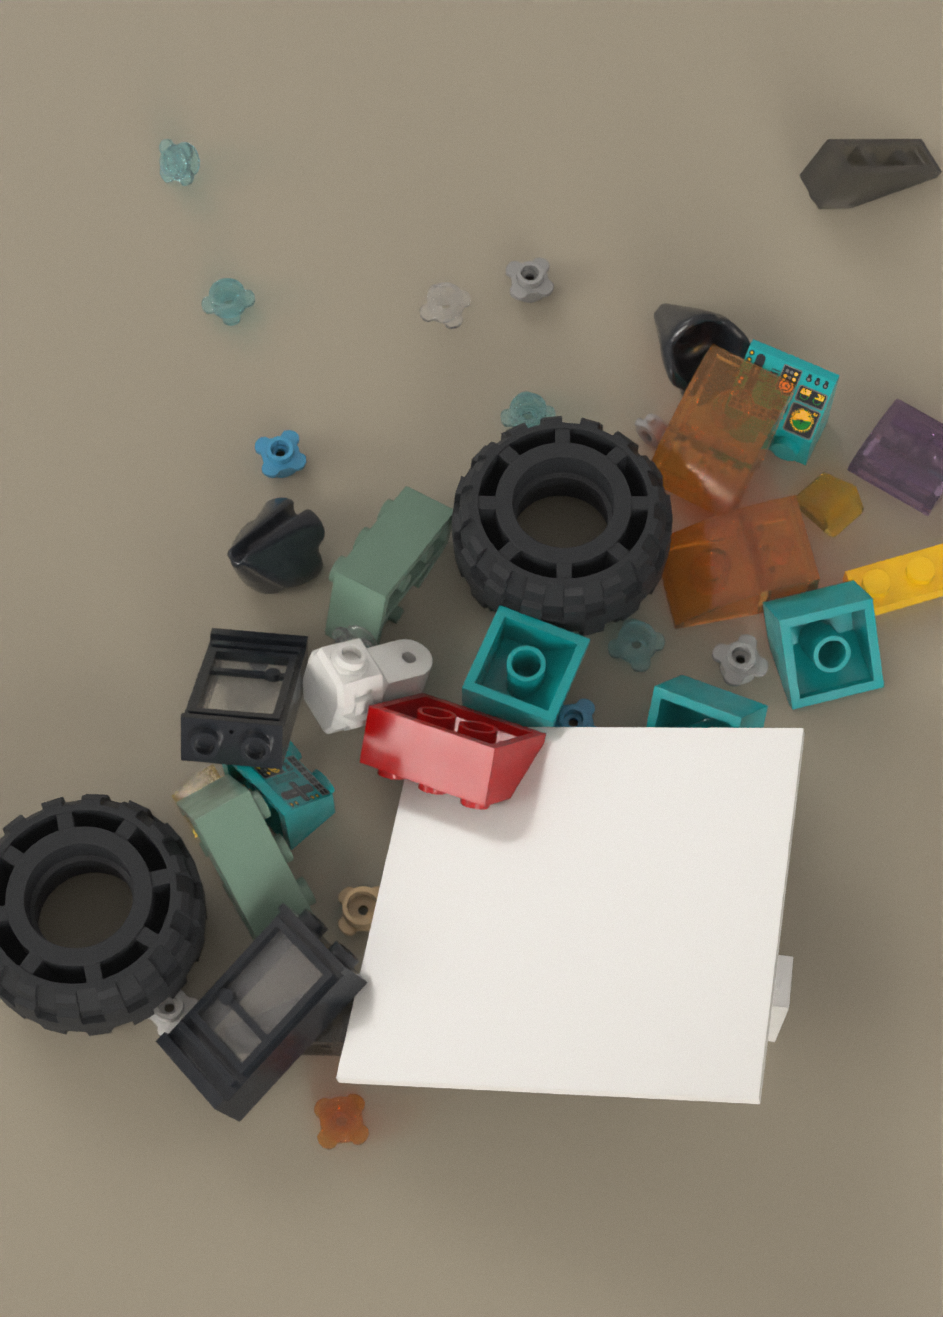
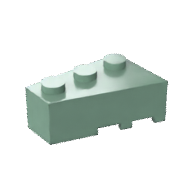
M405 486L394 501L391 499L386 500L379 511L375 524L371 528L364 527L355 540L353 550L347 557L341 555L330 571L329 581L333 582L325 635L338 642L360 638L366 648L380 645L382 629L387 621L390 620L397 624L404 613V609L397 605L412 586L420 588L447 546L452 529L453 509L408 486Z
M226 774L176 802L182 815H186L201 841L199 845L206 858L209 857L223 882L222 886L253 941L281 912L278 908L282 903L299 914L305 908L312 912L310 906L317 903L316 899L302 876L295 880L287 864L294 860L293 854L280 833L273 836L265 819L271 816V812L257 789L250 793L245 786L229 774Z

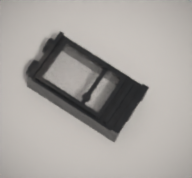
M212 628L210 642L185 712L181 714V760L282 769L303 695V677L308 663V636Z
M282 903L278 908L281 912L169 1034L164 1032L156 1040L157 1044L215 1110L239 1122L368 983L354 969L360 962L358 958L338 940L331 945L323 937L328 930L326 925L306 908L299 914Z

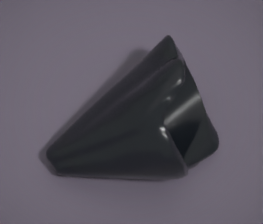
M668 303L661 304L654 312L661 357L668 379L673 386L680 389L684 402L691 406H700L707 404L714 392L718 391L723 396L730 393L751 344L745 333L721 314L699 308Z
M274 498L265 503L255 520L248 522L240 530L228 550L227 556L239 578L248 587L263 594L279 593L286 588L303 585L320 574L323 568V561L319 552V546L324 540L325 529L319 517L312 510L306 509L300 514H296L294 502L291 499Z

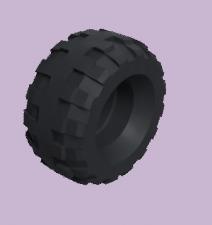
M562 416L543 417L540 419V425L528 428L525 423H521L501 433V441L498 443L490 442L471 459V468L465 477L461 476L455 493L452 515V538L455 560L460 575L466 579L470 586L471 595L484 609L488 608L490 612L494 610L497 612L499 605L567 631L579 632L583 637L604 631L605 624L611 621L618 623L621 620L623 622L639 610L640 603L648 594H653L662 577L670 551L673 522L670 495H667L665 492L663 476L653 460L650 461L647 455L641 456L638 453L639 445L619 431L615 432L614 435L603 431V425L600 422L581 418L580 424L562 422ZM552 496H569L585 501L593 506L602 515L607 523V527L598 537L586 544L570 548H559L542 544L530 537L520 527L517 518L529 505L540 499Z
M85 794L82 795L81 800L65 802L64 798L60 797L41 803L42 810L27 818L20 814L2 828L5 835L0 839V998L22 1018H28L40 1024L46 1030L67 1035L68 1031L87 1032L89 1036L112 1033L114 1027L132 1021L135 1026L155 1014L154 1009L168 997L174 999L187 983V975L194 962L199 961L205 942L204 933L207 911L205 892L196 863L182 838L168 823L164 824L152 815L150 809L131 800L128 803L125 801L120 803L112 801L109 795ZM86 873H105L115 876L128 884L133 896L131 911L123 925L108 939L89 947L67 948L47 941L42 935L39 928V917L42 907L52 891L66 880Z

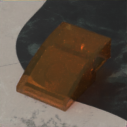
M714 344L711 345L677 406L652 458L663 476L664 489L725 520L736 513L754 472L759 469L797 385Z
M796 495L732 510L673 532L669 555L661 577L675 629L764 613L762 602L815 590L818 588L820 581Z

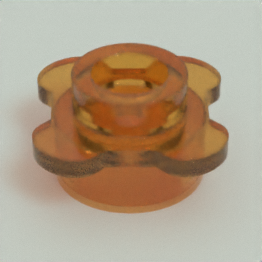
M349 1094L347 1097L322 1098L317 1101L314 1106V1113L320 1119L321 1127L317 1139L323 1148L331 1150L337 1144L347 1142L361 1145L368 1139L369 1130L363 1124L362 1119L365 1101L361 1096ZM344 1117L346 1124L343 1126L337 1125V1119Z

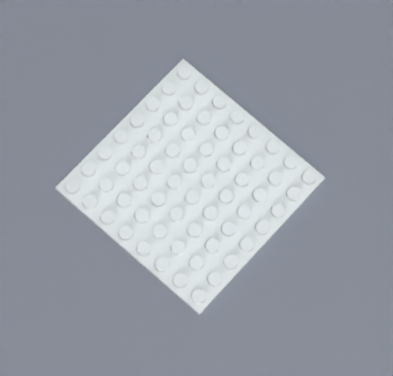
M528 727L546 733L542 748L511 798L491 804L485 810L465 807L460 804V798L447 793L436 795L423 792L418 788L419 783L404 779L360 975L368 983L354 997L336 1076L339 1083L748 1104L761 1103L805 736L803 728Z

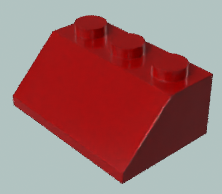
M419 693L369 705L359 762L377 768V774L381 777L392 780L408 779L419 783L418 788L423 792L436 795L447 793L460 798V804L465 807L485 810L491 804L511 798L542 748L546 733L429 694Z

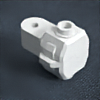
M357 638L312 650L303 677L304 700L326 734L366 726L369 705L423 693L433 664L432 655L424 645L409 639H400L366 648L361 639Z

